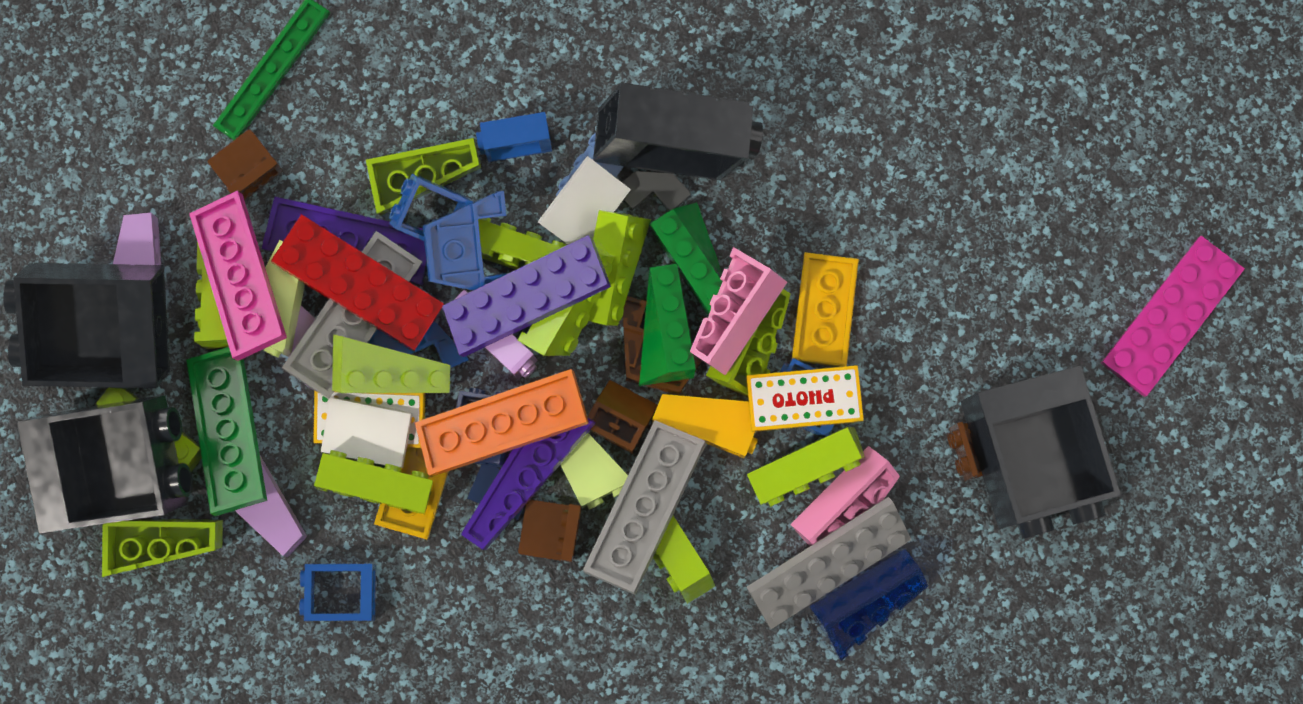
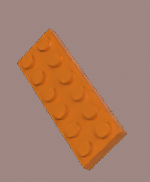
M572 369L415 422L427 472L431 477L589 424L575 373Z

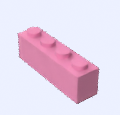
M734 247L730 254L732 260L729 268L724 269L720 278L723 282L717 295H713L711 299L709 316L703 319L690 350L692 354L724 375L727 374L787 284L772 269Z
M868 446L863 451L865 458L859 460L861 465L847 472L844 470L791 523V526L809 546H812L884 500L900 477L887 459Z

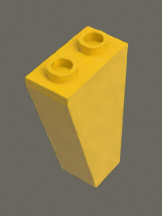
M662 394L652 419V423L656 420L705 440L706 444L741 458H745L747 453L753 454L758 441L757 438L753 437L755 432L751 430L748 401Z

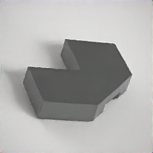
M635 171L622 182L631 189L623 201L632 211L651 194H654L668 211L679 207L691 196V193L678 178L670 173Z

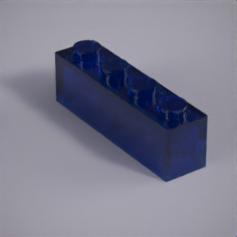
M904 549L828 596L820 599L811 605L810 608L838 658L842 661L849 655L846 652L855 643L860 646L868 639L866 634L876 625L882 627L889 621L890 613L896 608L899 610L903 609L924 591L928 584L921 568Z

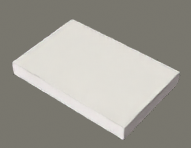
M587 156L539 219L538 223L566 244H571L587 235L593 238L599 210L614 212L631 189Z
M330 397L321 452L330 454V451L334 450L346 453L348 458L358 459V457L373 460L376 464H391L403 468L413 413Z

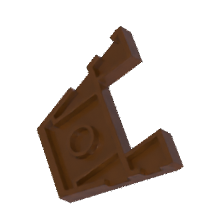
M627 296L623 312L626 381L639 384L644 329L640 328L646 308V301ZM693 354L697 370L703 360ZM690 379L644 386L680 395Z

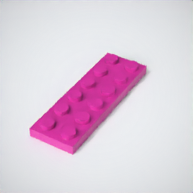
M235 191L189 213L232 358L239 361L286 339L287 336L243 195L239 191Z
M1200 235L1106 355L1101 364L1143 397H1146L1245 268Z

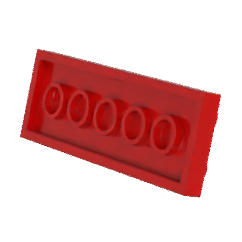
M302 214L271 259L272 264L412 351H415L444 303Z

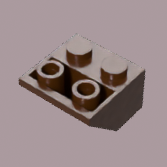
M609 380L588 415L590 419L596 422L589 432L633 454L658 405Z

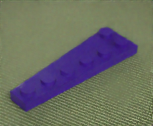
M587 417L589 422L587 425L513 449L461 535L482 550H487L596 422Z

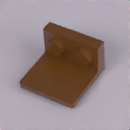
M250 129L208 160V164L225 184L227 190L230 193L239 191L243 195L244 201L283 172Z
M958 422L949 428L950 433L947 434V440L951 450L955 449L958 460H955L957 473L959 476L964 477V481L981 477L982 472L970 436V429H968L967 423Z
M530 499L525 507L518 553L520 555L573 563L582 507L580 505H563Z

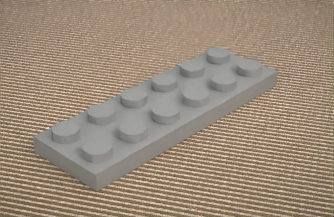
M377 231L362 251V253L407 281L411 280L422 264L421 260ZM329 299L282 369L329 400L334 393L332 391L333 334L368 343L377 328Z
M654 420L585 564L584 573L636 595L706 446L705 440Z
M887 497L746 588L766 623L772 629L903 546L911 538L893 501Z

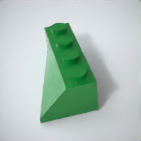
M696 202L672 209L650 223L652 234L672 264H677L679 274L707 316H709L711 299L713 295L718 294L723 282L720 279L722 271Z
M677 264L650 267L639 386L694 378L696 368L694 356L690 352L692 345Z

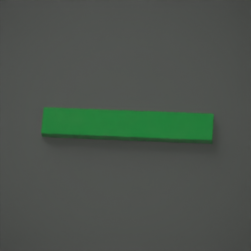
M314 0L303 1L213 124L214 128L233 141L245 132L330 15L329 10Z

